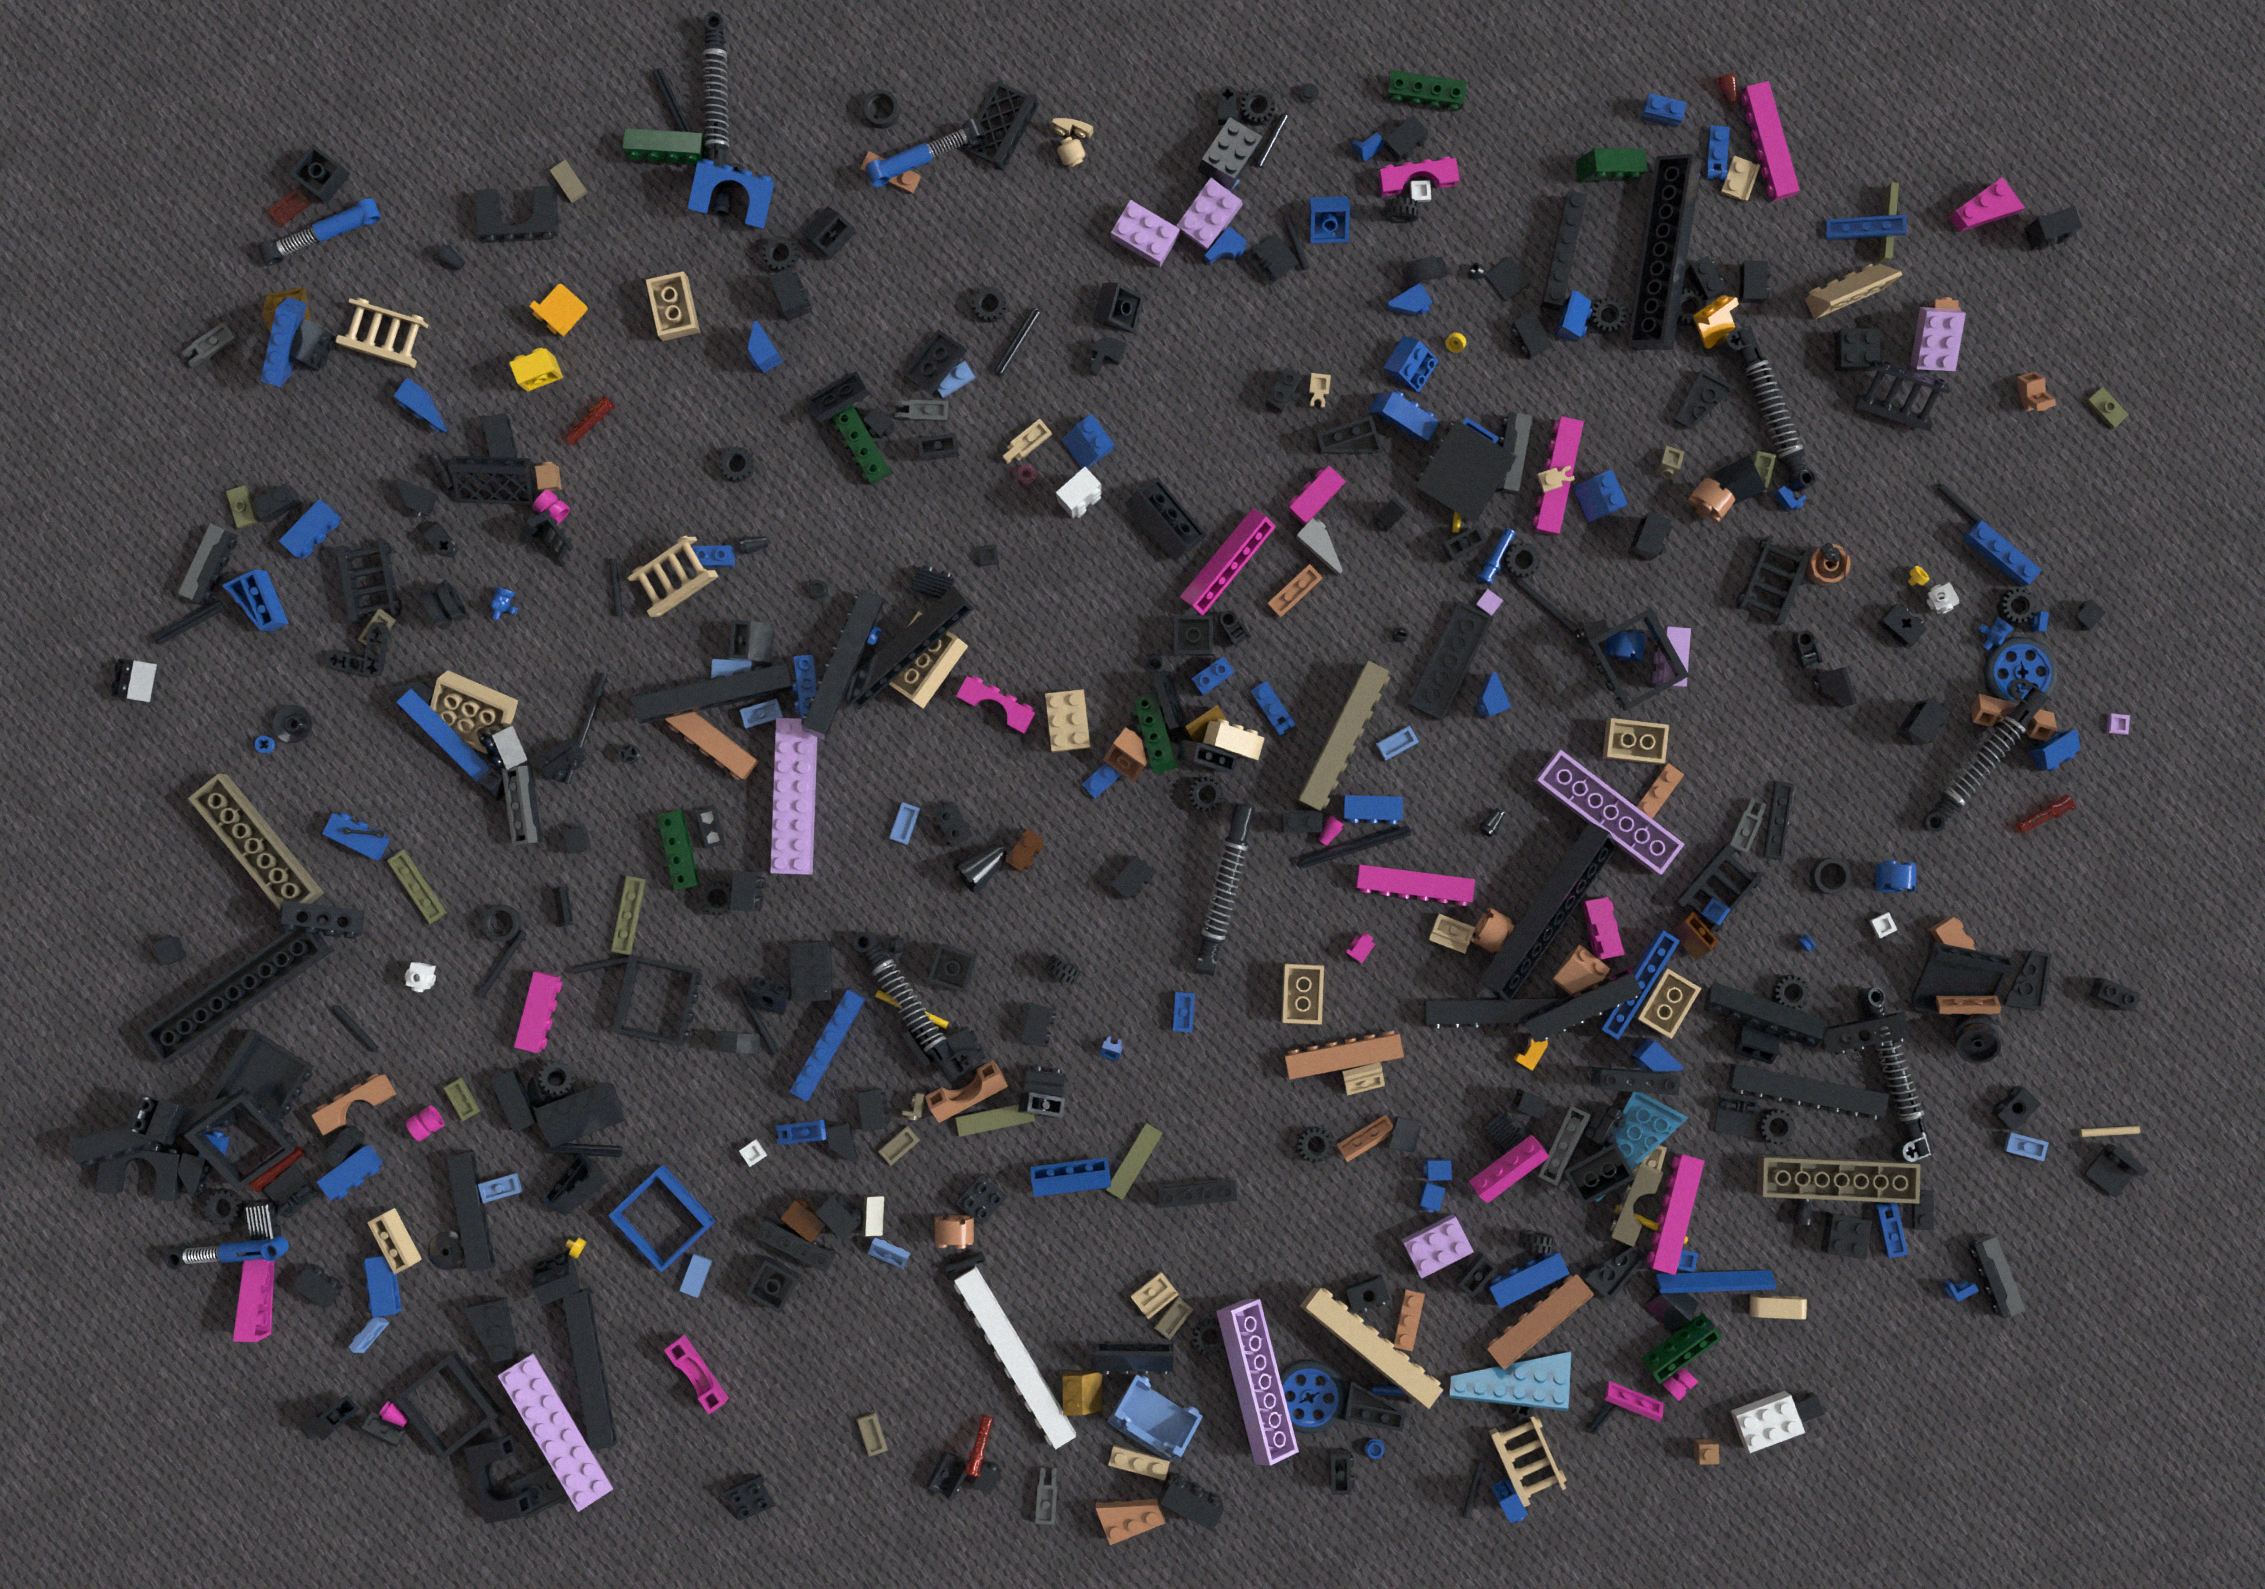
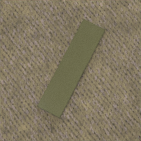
M1891 182L1886 187L1883 216L1896 215L1898 183ZM1894 236L1881 237L1879 263H1887L1892 259Z
M401 850L386 860L429 924L434 923L447 914L405 850Z
M626 876L611 952L631 955L646 879Z
M1019 1104L955 1118L960 1137L1035 1121V1116L1019 1113Z
M1148 1123L1144 1125L1112 1178L1111 1187L1106 1188L1107 1191L1123 1200L1163 1132Z

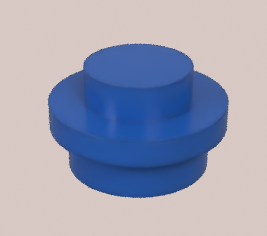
M1370 1439L1365 1444V1452L1372 1459L1380 1458L1384 1453V1445L1379 1439Z

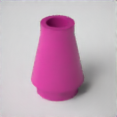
M1330 816L1329 819H1326L1318 840L1328 845L1343 829L1341 827L1344 823Z
M389 1401L378 1414L383 1420L397 1424L402 1428L409 1418L394 1402L391 1403Z

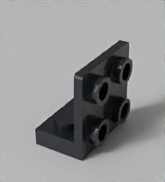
M2107 1143L2085 1171V1175L2112 1197L2117 1198L2133 1176L2139 1175L2144 1177L2148 1170L2118 1146Z

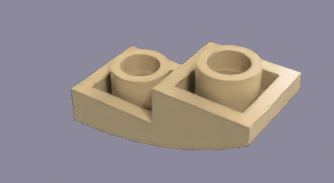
M1055 118L1052 121V128L1061 136H1064V134L1070 136L1073 130L1081 138L1087 137L1090 139L1093 134V126L1078 120Z

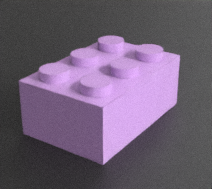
M1210 178L1177 224V228L1205 250L1209 251L1243 205L1242 200Z
M1132 200L1129 201L1111 231L1112 240L1158 267H1161L1180 235L1179 228Z
M1920 307L1910 365L1922 370L1956 371L1966 313L1960 309Z
M1664 628L1667 637L1688 672L1691 628ZM1658 646V650L1654 654L1656 672H1653L1652 682L1655 683V688L1675 677ZM1687 678L1667 689L1678 690L1687 687Z
M1454 1214L1401 1240L1421 1279L1474 1252Z

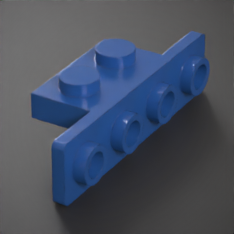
M813 655L794 657L796 677L795 682H792V692L797 695V701H794L795 713L799 712L801 721L804 714H808L810 710L808 707L812 696L815 697L818 692L816 690L817 683Z

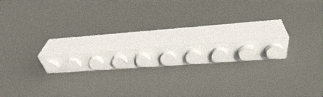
M974 1266L956 1277L954 1287L957 1293L964 1296L966 1308L969 1312L973 1311L976 1316L974 1320L977 1326L984 1329L986 1333L984 1337L989 1345L993 1344L996 1349L994 1351L996 1358L999 1362L1003 1361L1006 1368L1004 1370L1007 1376L1014 1379L1016 1383L1014 1387L1019 1395L1023 1394L1026 1399L1024 1402L1029 1412L1033 1411L1036 1418L1034 1420L1039 1429H1044L1046 1433L1045 1439L1050 1446L1053 1445L1057 1449L1075 1438L1076 1432L1068 1418L1063 1416L1062 1408L977 1267Z

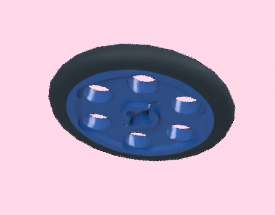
M2013 637L2003 641L2001 645H1997L1992 650L1985 665V679L1991 694L1995 698L2019 704L2018 701L2008 694L2007 685L2011 680L2021 678V675L2017 674V671L2020 669L2026 672L2025 675H2022V678L2028 680L2046 695L2050 696L2057 681V666L2052 653L2045 645L2029 637ZM2027 650L2032 651L2034 654L2032 661H2028L2025 658ZM2007 652L2014 654L2015 659L2013 662L2006 660ZM2038 666L2043 667L2045 670V674L2042 677L2036 674ZM1999 669L2006 671L2005 679L1998 677L1997 672ZM2021 684L2015 685L2017 687V692H2024V694L2021 697L2023 699L2028 693V690H2021Z
M1301 1360L1285 1368L1279 1375L1284 1395L1287 1391L1295 1393V1398L1292 1401L1286 1400L1294 1431L1304 1434L1319 1433L1333 1426L1341 1417L1346 1398L1345 1387L1338 1373L1329 1365L1315 1360ZM1299 1374L1306 1377L1305 1383L1301 1385L1295 1382V1377ZM1319 1375L1325 1378V1383L1321 1386L1314 1383V1379ZM1309 1392L1310 1395L1315 1394V1396L1312 1397V1402H1309V1400H1304V1398H1306V1393ZM1326 1393L1334 1395V1400L1331 1403L1324 1402L1323 1396ZM1301 1408L1304 1411L1302 1418H1295L1293 1416L1295 1409ZM1317 1409L1322 1410L1324 1413L1323 1417L1319 1420L1314 1419L1312 1416L1313 1412Z

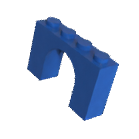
M704 158L702 161H698L688 209L707 214L713 188L721 181L735 180L746 188L750 198L745 224L764 229L774 181L771 180V177L760 174L759 177L754 176L752 171L741 169L740 172L735 171L733 166L722 164L721 166L713 165L714 161Z
M287 297L276 308L260 381L281 387L291 376L295 358L289 356L294 334L304 319L307 303Z

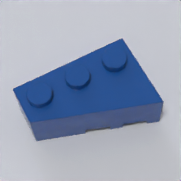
M1394 390L1378 394L1368 412L1369 414L1381 415L1385 418L1384 422L1395 424L1401 428L1402 432L1421 442L1429 441L1439 423V420L1434 418L1435 415L1432 412L1423 411L1419 408L1420 405L1418 403L1406 400L1399 391Z
M254 569L222 585L225 590L231 593L236 603L243 607L246 611L245 613L260 631H275L289 624L267 571Z

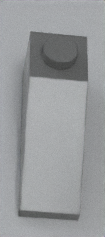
M1312 518L1297 534L1296 538L1339 576L1343 570L1328 532L1324 529L1326 526L1319 519L1315 521Z

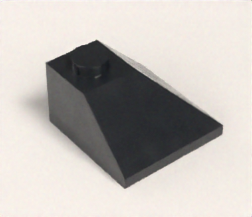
M1846 667L1812 676V687L1819 696L1842 708L1857 704Z

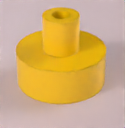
M1454 332L1449 335L1445 344L1449 351L1459 353L1465 347L1466 339L1462 334Z
M1915 566L1910 571L1912 577L1908 582L1912 586L1916 583L1924 585L1929 581V576L1919 566Z
M578 1238L576 1242L569 1239L565 1245L571 1249L569 1255L577 1259L586 1241Z

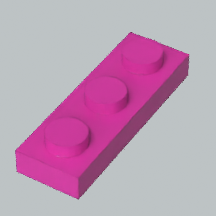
M1609 1381L1607 1383L1605 1391L1606 1401L1657 1422H1660L1663 1418V1402Z

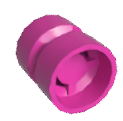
M550 490L544 491L535 500L532 507L539 514L549 510L551 512L549 517L552 520L556 519L558 521L557 525L570 511V507L563 501H558L557 496Z
M430 1105L420 1111V1116L416 1114L406 1120V1126L417 1141H422L430 1135V1131L436 1132L442 1128L444 1121L439 1112Z
M1683 1367L1661 1384L1680 1401L1686 1395V1389L1691 1390L1698 1381Z

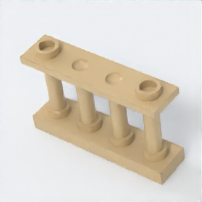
M357 298V300L349 299V303L356 307L348 334L345 337L338 335L336 343L352 350L415 368L417 361L412 358L410 353L419 326L428 328V324L423 321L424 318L412 314V317L373 306L368 304L369 301L362 298ZM365 309L375 314L367 339L360 342L357 341L356 334ZM382 315L393 318L385 345H382V348L375 346L374 340ZM404 321L411 323L403 351H400L399 354L393 352L394 349L392 347L400 322Z
M681 537L677 540L676 545L644 567H637L632 571L633 574L628 577L629 581L640 580L650 597L653 606L647 610L650 617L661 616L718 577L715 570L707 571L702 567L690 545L697 541L696 537ZM682 550L685 551L697 572V577L693 580L687 577L675 556ZM667 560L670 561L682 582V587L678 590L673 588L661 567ZM653 570L667 591V597L663 600L659 599L646 577Z
M1532 1413L1529 1415L1531 1421L1505 1433H1499L1496 1428L1489 1430L1513 1488L1524 1507L1530 1505L1528 1498L1531 1497V1494L1558 1483L1562 1490L1566 1489L1564 1485L1566 1478L1562 1470L1558 1471L1540 1428L1543 1427L1538 1416L1534 1417ZM1535 1429L1538 1436L1537 1440L1513 1451L1506 1450L1504 1444L1507 1443V1440ZM1537 1448H1543L1546 1454L1545 1458L1521 1469L1514 1468L1512 1462L1515 1461V1458ZM1545 1466H1551L1554 1472L1553 1476L1529 1487L1522 1486L1520 1480L1523 1479V1476Z

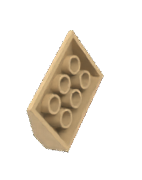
M1873 264L1862 268V272L1858 274L1852 272L1844 276L1845 279L1840 282L1836 279L1826 284L1827 287L1824 289L1818 287L1809 292L1810 295L1805 298V301L1815 320L1884 290L1902 275L1901 271L1882 264L1874 267Z
M918 611V613L913 618L910 624H912L918 616L922 615V613ZM948 631L890 682L889 685L924 708L968 646Z
M446 671L437 678L430 707L471 748L486 754L485 747L481 745L478 739L480 736L478 729L502 723L511 725L518 700L451 671Z

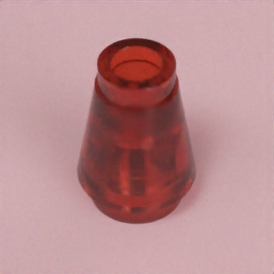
M1734 73L1719 77L1718 85L1727 103L1739 100L1737 77L1734 76Z

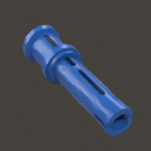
M1504 529L1489 559L1485 560V566L1481 574L1477 575L1479 581L1487 585L1493 584L1496 572L1501 569V560L1516 534L1513 530Z

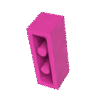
M1330 466L1326 469L1322 467L1315 475L1317 479L1313 483L1309 481L1302 488L1304 492L1301 496L1298 497L1296 495L1289 502L1291 506L1288 510L1304 526L1346 482Z

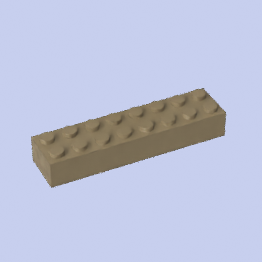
M1370 661L1364 664L1297 802L1317 812L1327 807L1330 798L1327 796L1329 792H1334L1339 781L1336 778L1338 774H1343L1347 766L1345 760L1347 757L1352 756L1356 748L1353 744L1355 740L1358 741L1364 732L1362 726L1372 716L1373 711L1370 709L1372 705H1377L1382 695L1379 691L1381 688L1386 687L1390 679L1387 676L1389 670Z
M217 774L188 798L279 910L280 904L283 901L312 904L324 894L227 774Z
M1758 1155L1757 1194L1762 1197L1919 1204L1920 1164L1891 1160Z

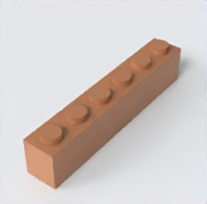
M696 712L665 719L670 723L668 727L676 733L681 731L685 735L684 739L692 745L694 743L699 745V750L706 756L712 755L716 758L714 762L722 768L725 766L731 770L730 774L737 780L740 778L745 780L759 763L756 758Z
M1394 1030L1383 1032V1036L1375 1037V1034L1366 1035L1364 1040L1356 1041V1038L1346 1039L1343 1044L1337 1045V1042L1326 1043V1047L1318 1048V1045L1307 1047V1051L1299 1052V1049L1289 1050L1288 1054L1284 1055L1289 1079L1404 1057L1400 1034L1394 1033Z
M1577 1274L1574 1277L1573 1275L1567 1277L1563 1281L1564 1285L1559 1289L1557 1287L1548 1294L1549 1298L1545 1301L1540 1300L1537 1302L1531 1313L1528 1314L1526 1312L1518 1319L1520 1321L1515 1326L1510 1325L1504 1330V1335L1500 1339L1496 1337L1489 1343L1490 1347L1487 1350L1504 1370L1594 1295Z

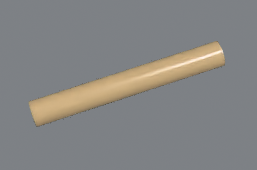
M2139 1126L2079 1130L2080 1137L2140 1133Z

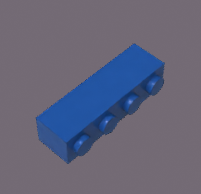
M1983 520L1974 523L1962 537V539L2020 587L2030 585L2041 571L2037 565Z
M1108 1157L1030 1167L1034 1197L1111 1187Z
M1554 1250L1553 1253H1542V1257L1538 1259L1531 1258L1527 1260L1525 1265L1520 1268L1513 1267L1507 1271L1508 1274L1502 1277L1500 1275L1495 1276L1487 1286L1497 1306L1501 1309L1570 1273L1560 1253Z

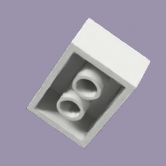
M1086 467L1080 470L1056 492L1058 503L1073 519L1076 516L1078 518L1087 511L1086 507L1090 503L1092 505L1097 503L1101 499L1100 495L1102 494L1101 483Z
M1786 1391L1731 1410L1743 1446L1749 1453L1805 1433L1792 1396Z

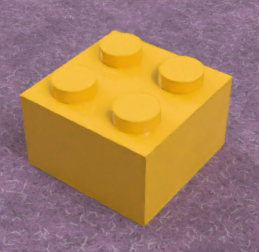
M546 348L535 349L532 351V354L517 356L514 358V361L509 362L517 383L527 392L563 378L555 356Z

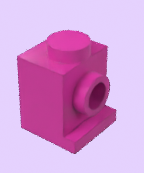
M1363 932L1359 938L1356 936L1350 944L1351 950L1346 949L1345 952L1360 963H1363L1375 945L1372 942L1373 938Z

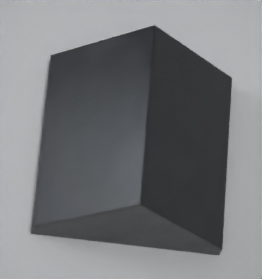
M1751 455L1714 472L1721 489H1728L1734 496L1735 501L1733 505L1767 489Z
M1658 1289L1644 1306L1674 1332L1692 1320L1699 1303L1687 1292L1660 1293Z

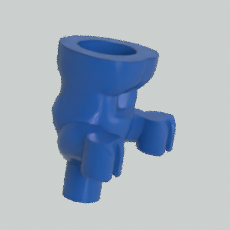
M500 587L495 588V595L490 603V607L493 610L491 618L499 620L503 612L517 614L518 608L509 605L515 592Z
M1999 617L1991 629L1982 623L1978 630L1985 633L1987 641L1982 646L1989 650L1993 645H2001L2007 634L2013 630V627Z

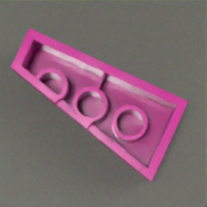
M243 1261L233 1341L258 1342L271 1335L274 1261Z

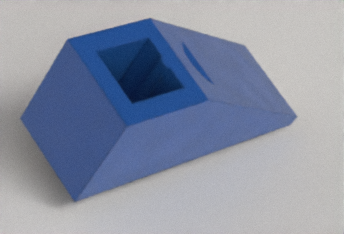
M406 378L394 395L399 400L397 404L406 410L408 408L414 410V416L421 421L424 419L430 422L428 426L437 432L441 429L446 433L447 429L429 393Z

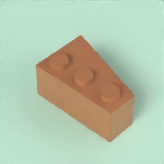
M1158 1499L1127 1502L1114 1501L1109 1503L1096 1502V1511L1110 1545L1165 1524V1517Z

